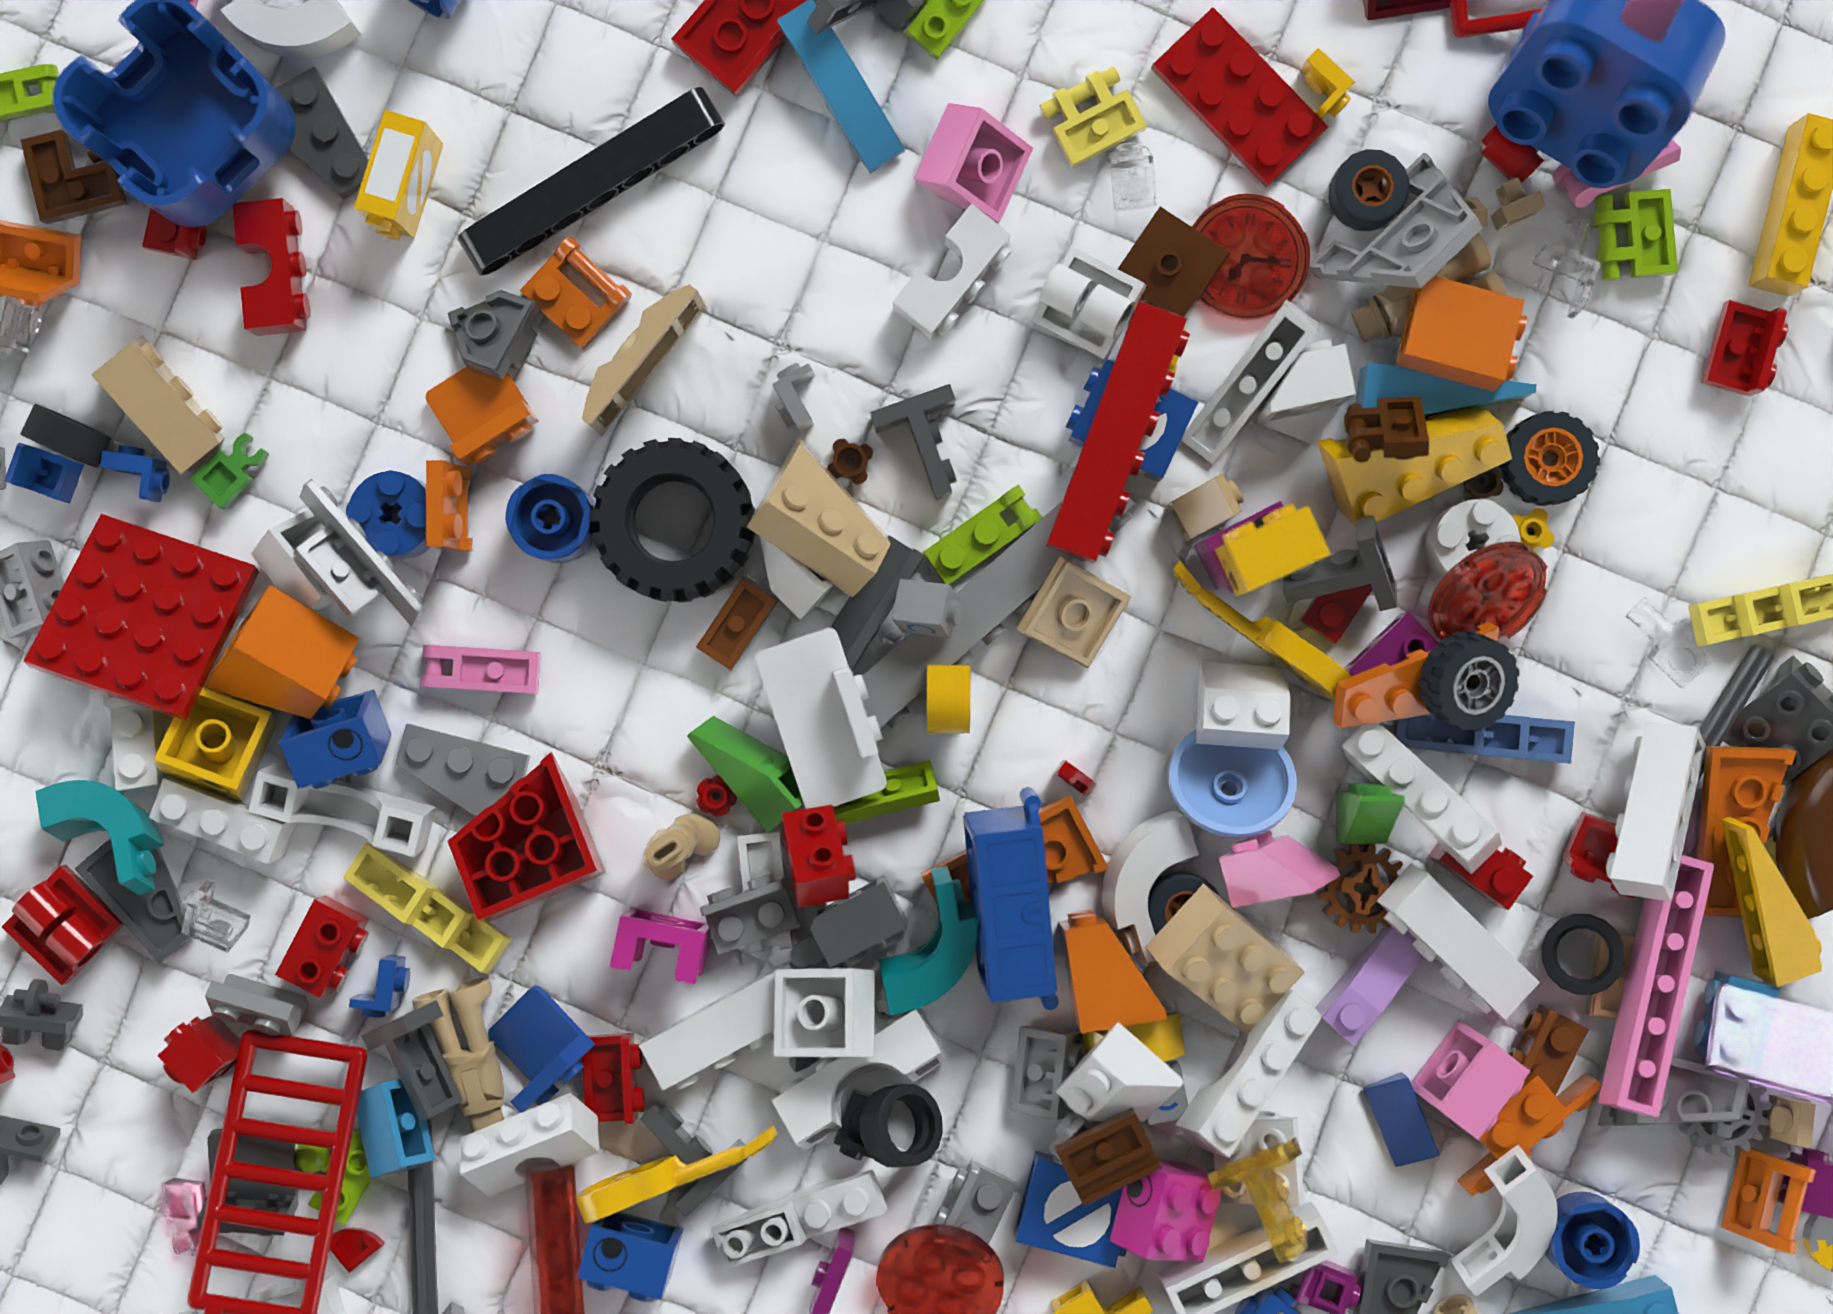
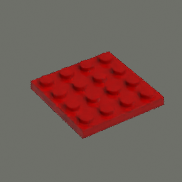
M100 514L23 662L29 668L186 721L259 574V570L256 565Z

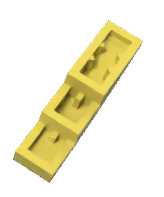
M1833 574L1688 605L1697 647L1833 618Z
M365 842L343 876L346 881L403 924L414 926L440 947L451 949L481 973L489 974L512 939L492 923L477 921L474 911L370 843Z

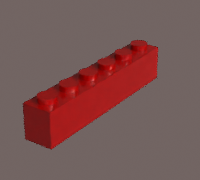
M1138 301L1047 540V547L1092 564L1097 561L1099 555L1107 557L1115 533L1108 531L1114 515L1122 516L1130 493L1123 491L1129 475L1137 476L1145 453L1138 451L1144 435L1152 436L1160 413L1153 411L1159 395L1167 396L1175 373L1168 371L1174 355L1181 357L1187 345L1190 333L1183 331L1187 318Z

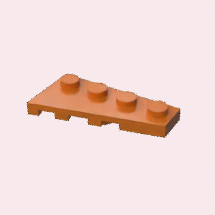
M1489 621L1477 626V632L1475 633L1498 641L1499 627ZM1422 649L1407 654L1406 659L1398 664L1389 667L1384 663L1337 682L1332 721L1340 728H1347L1431 714L1425 708V702L1421 700V687L1419 686V678L1422 676L1421 668L1423 662H1426L1430 651L1424 652Z
M1706 746L1697 859L1714 864L1703 916L1741 917L1722 819L1731 817L1752 826L1760 840L1766 843L1771 828L1768 826L1774 804L1775 802H1780L1785 787L1782 785L1787 766H1792L1797 751L1790 748Z
M1070 794L1039 809L1040 824L1044 835L1048 883L1056 881L1060 883L1075 879V876L1107 871L1108 865ZM966 849L921 873L926 886L936 902L930 869L947 866L951 879L960 880L964 902L971 901Z

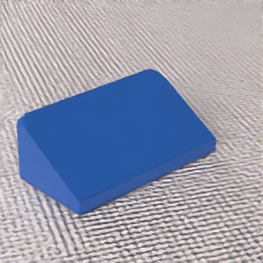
M1400 1072L1363 1087L1395 1167L1432 1159L1440 1155L1408 1076Z

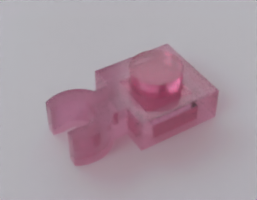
M173 1178L161 1183L166 1224L174 1225L176 1229L172 1239L173 1250L175 1254H180L190 1249L191 1256L195 1257L201 1230H198L197 1215L207 1198L205 1182Z

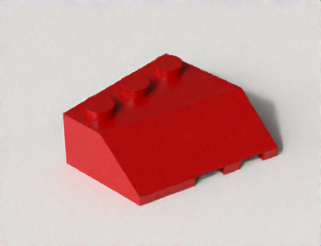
M551 752L524 778H520L509 787L510 790L490 807H486L447 841L477 921L491 922L606 874L578 800Z

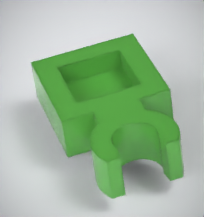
M247 433L241 434L236 438L231 455L222 449H218L190 478L219 508L224 510L254 481L246 470L250 466L263 464L269 456V452L262 448L253 456L249 457L246 454L247 445L254 439Z

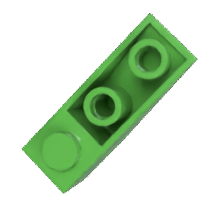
M715 716L710 717L687 735V738L767 833L782 822L781 813L795 811L804 804L787 755Z
M1348 783V791H1336V841L1343 844H1387L1405 803V795L1391 793V786H1382V784Z

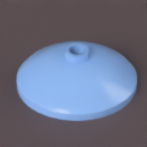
M1196 729L1185 736L1176 747L1168 772L1170 791L1181 812L1198 827L1210 833L1229 838L1252 837L1275 827L1289 812L1297 789L1296 771L1289 754L1283 746L1281 750L1198 744L1196 743ZM1228 789L1234 793V796L1225 795L1221 790Z

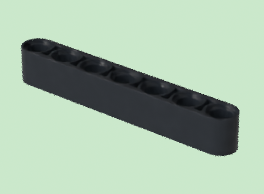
M703 87L691 89L461 232L457 239L480 276L491 274L711 139L725 127V122Z

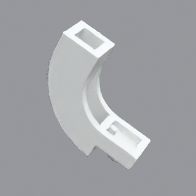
M225 0L228 5L221 9L225 17L248 40L265 51L283 57L313 58L323 56L341 49L362 35L338 0H308L302 5L288 9L272 8L260 3L258 0Z
M1175 810L1165 812L1148 819L1132 830L1116 848L1108 864L1103 881L1102 904L1106 922L1118 930L1125 927V930L1121 931V937L1127 952L1145 963L1156 960L1146 948L1148 943L1155 937L1148 913L1150 889L1156 878L1166 868L1199 855L1189 820L1181 812Z
M1516 1145L1484 1170L1502 1195V1209L1497 1221L1487 1233L1450 1260L1466 1286L1476 1297L1510 1271L1518 1280L1528 1274L1548 1249L1556 1229L1558 1211L1554 1192L1519 1145Z

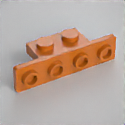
M1532 1072L1526 1077L1520 1092L1510 1098L1498 1113V1119L1494 1126L1487 1132H1484L1479 1138L1490 1153L1463 1174L1457 1182L1471 1196L1478 1192L1485 1193L1495 1185L1484 1171L1487 1167L1516 1145H1519L1529 1157L1531 1154L1530 1148L1542 1138L1548 1139L1557 1134L1564 1126L1563 1120L1575 1110L1579 1112L1589 1107L1595 1101V1094L1601 1089L1602 1085L1597 1079L1585 1073L1559 1095L1555 1096L1539 1075Z

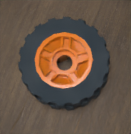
M1554 410L1545 411L1520 421L1515 425L1514 429L1507 433L1506 437L1512 459L1499 465V468L1502 470L1503 475L1501 477L1504 483H1507L1511 488L1510 491L1514 495L1520 496L1522 501L1528 504L1536 503V506L1561 504L1576 498L1578 494L1584 493L1589 488V483L1594 481L1597 475L1596 468L1600 465V457H1598L1599 445L1592 436L1594 434L1592 430L1587 428L1583 424L1584 421L1578 417L1573 418L1569 416L1570 413L1563 411L1559 413H1554ZM1544 453L1555 454L1556 459L1552 460L1551 466L1544 464L1542 459Z

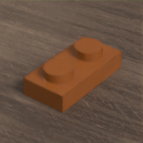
M742 577L696 648L732 671L778 600Z

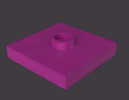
M846 1227L840 1228L827 1262L819 1261L811 1285L817 1288L811 1300L808 1314H830L853 1255L855 1243L853 1230Z

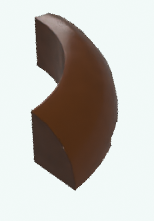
M1833 749L1793 779L1791 783L1793 786L1788 793L1783 808H1779L1775 821L1773 842H1776L1777 868L1807 919L1833 910Z

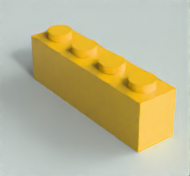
M1807 113L1788 126L1748 283L1749 287L1787 297L1808 287L1833 191V119Z

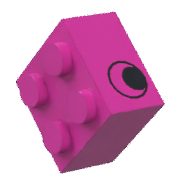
M1159 1160L1162 1166L1161 1169L1123 1187L1110 1242L1145 1259L1204 1262L1225 1179L1187 1162Z

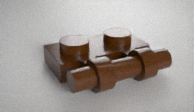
M1421 396L1377 398V407L1363 408L1362 405L1354 403L1347 408V413L1344 416V427L1348 433L1346 441L1348 451L1353 455L1355 461L1359 463L1368 461L1373 449H1383L1384 458L1409 460L1414 457L1429 456V436Z

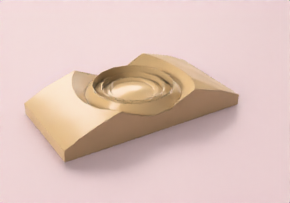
M688 284L667 294L643 310L639 327L624 341L610 362L597 368L586 397L582 420L601 436L705 308L706 305L697 289Z

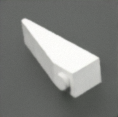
M1286 299L1187 428L1181 441L1213 464L1318 331L1320 324Z

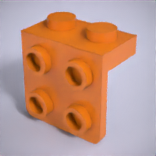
M0 220V298L4 295L16 297L20 304L41 306L49 299L61 296L65 291L79 285L81 235Z
M466 366L428 390L425 395L428 405L453 442L450 445L451 450L459 461L468 466L472 463L478 465L485 462L496 453V448L508 440L511 443L526 436L532 430L530 426L539 421L508 371L503 380H500Z

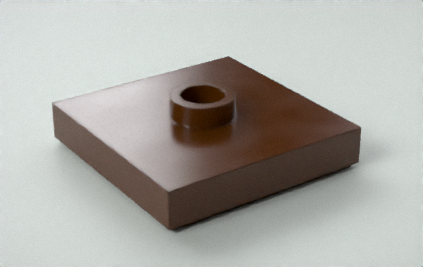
M1160 206L1118 267V270L1147 285L1141 296L1143 299L1155 307L1187 318L1230 256V252Z

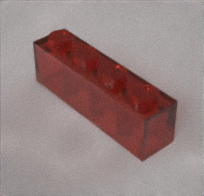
M555 1161L525 1165L534 1314H584L582 1279L577 1278L581 1264L578 1211L575 1199V1167L572 1164L561 1167Z

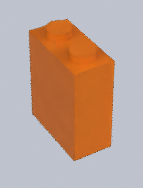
M1434 276L1422 288H1414L1395 365L1494 392L1505 380L1510 381L1514 374L1517 356L1512 355L1515 340L1520 341L1526 327L1527 316L1522 315L1525 300Z

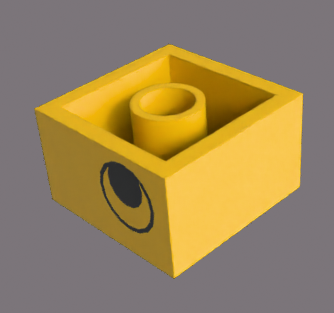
M1291 503L1262 517L1264 526L1256 529L1253 522H1249L1222 536L1225 544L1217 547L1215 551L1236 596L1250 592L1331 555L1309 505L1296 511L1294 504Z
M203 687L187 720L184 721L173 717L154 761L161 773L242 802L273 735L276 723L270 711Z

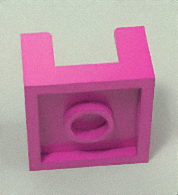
M630 908L620 915L609 967L630 970L633 961L638 962L642 959L646 939H650V944L655 946L675 948V945H679L680 950L674 978L677 981L695 984L698 976H702L711 938L708 924Z

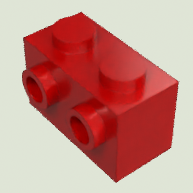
M832 804L781 813L783 840L798 908L849 899V881L856 880L855 866L852 854L844 855L842 846L848 845L844 820L836 821Z
M1439 843L1436 844L1428 855L1430 859L1490 903L1506 910H1510L1533 878V875L1523 868L1527 862L1506 847L1502 852L1497 849L1472 874L1444 850Z
M326 895L315 898L275 975L318 998L331 994L332 991L338 992L348 977L350 970L345 966L351 954H358L368 938L369 932L364 929L370 918Z
M214 1015L202 1020L197 1016L189 1023L182 1022L164 1038L168 1045L157 1056L164 1063L163 1069L173 1081L179 1084L183 1083L193 1094L221 1079L236 1064L240 1039L222 1020Z

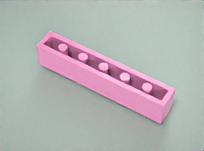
M1682 855L1672 902L1644 898L1599 1095V1104L1637 1115L1659 1118L1713 874L1714 864Z

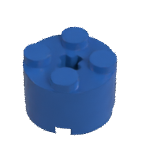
M388 470L371 475L358 485L346 506V516L348 520L353 519L362 527L366 534V541L375 552L380 551L389 558L407 559L420 556L431 548L426 546V483L405 473ZM394 508L400 509L398 516L401 521L398 524L390 521L393 517L391 511Z
M541 474L520 485L512 493L506 507V525L514 542L526 554L551 563L568 562L580 558L593 543L591 534L594 533V524L590 522V509L595 508V501L582 487L560 475ZM556 510V514L561 516L559 524H553L551 527L550 524L545 522L546 515H553Z
M1572 1192L1556 1200L1558 1211L1556 1229L1551 1243L1544 1253L1547 1259L1570 1280L1588 1289H1606L1621 1283L1627 1277L1626 1273L1631 1268L1633 1262L1636 1264L1640 1254V1239L1634 1223L1615 1205L1591 1192Z

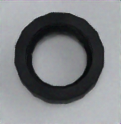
M38 404L33 405L20 433L37 444L95 468H98L101 463L102 450L106 451L111 441L110 436Z
M1571 914L1559 919L1547 931L1541 946L1542 964L1548 977L1558 987L1575 995H1593L1608 989L1619 978L1625 964L1624 945L1617 930L1605 919L1592 914ZM1575 929H1589L1598 933L1605 940L1609 948V961L1606 968L1598 976L1590 979H1578L1568 975L1561 968L1557 959V947L1560 940L1568 932Z
M916 1084L886 1086L873 1092L864 1103L860 1116V1136L866 1151L876 1162L886 1167L918 1166L931 1159L939 1148L943 1134L942 1115L936 1100L924 1088ZM897 1100L906 1104L915 1122V1135L907 1151H900L892 1142L888 1132L889 1111Z

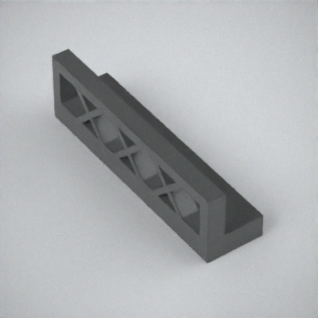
M888 535V539L891 545L876 574L853 598L851 596L848 598L830 627L838 633L848 666L852 672L894 607L900 579L911 580L924 560L923 553L915 548L912 550Z

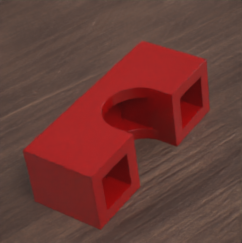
M283 198L235 203L232 208L236 245L248 254L269 253L272 261L271 272L266 280L258 285L240 287L244 329L256 336L306 331L305 319L310 318L311 312L308 296L302 292L301 277L306 276L307 270L305 257L298 250L297 236L302 235L303 231L299 211L295 210Z

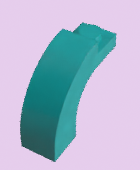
M88 780L60 782L35 791L42 830L62 842L93 831H107L112 842L119 884L139 896L155 890L153 874L156 873V863L150 851L164 846V842L157 824L154 820L149 819L150 815L140 805L110 786Z
M947 866L930 869L938 909L937 924L931 937L921 947L910 953L878 959L889 1015L916 1010L936 1001L955 986L972 960L977 941L976 915L971 901L964 902L960 880L951 879Z

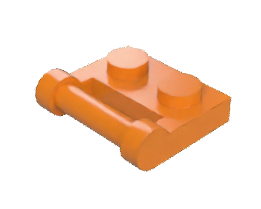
M569 236L560 243L554 254L519 291L527 299L535 301L541 308L540 311L583 350L632 297V292L624 285L618 286L579 250L581 245L573 237ZM568 262L607 298L600 308L560 272Z
M426 460L427 547L453 552L473 551V538H468V481L472 480V467L459 466L444 460Z
M1750 1147L1751 1150L1748 1152L1741 1149L1721 1228L1775 1250L1795 1254L1798 1241L1794 1239L1807 1185L1808 1182L1813 1183L1816 1170ZM1783 1175H1787L1790 1177L1777 1232L1774 1233L1770 1231Z

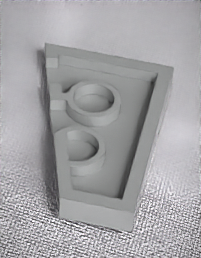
M406 723L395 764L476 817L486 807H490L510 790L509 787L516 781L526 776L531 755Z
M1672 1057L1659 1118L1637 1115L1603 1105L1598 1125L1627 1126L1742 1121L1751 1078Z

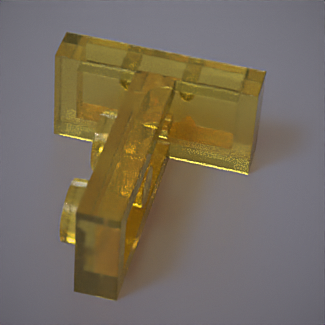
M1296 1137L1224 1164L1207 1174L1213 1191L1242 1180L1245 1181L1279 1263L1296 1258L1308 1248L1305 1226L1301 1219L1294 1215L1288 1201L1289 1190L1286 1182L1280 1175L1276 1174L1274 1169L1290 1163L1303 1154Z

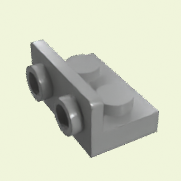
M49 540L19 542L0 550V613L8 638L22 637L40 629L64 585Z
M767 874L748 881L749 889L733 895L730 887L707 895L709 903L701 906L699 909L701 915L706 918L718 955L800 926L784 877L774 881L772 874Z
M1028 1025L1020 1027L1010 1111L1056 1121L1064 1119L1071 1111L1074 1112L1056 1091L1085 1056V1046L1082 1044L1081 1032L1071 1031L1065 1033Z
M972 1159L967 1170L960 1167L950 1186L949 1191L955 1193L948 1208L944 1206L939 1208L931 1226V1229L936 1231L935 1245L941 1248L947 1245L981 1261L1012 1198L1017 1182Z

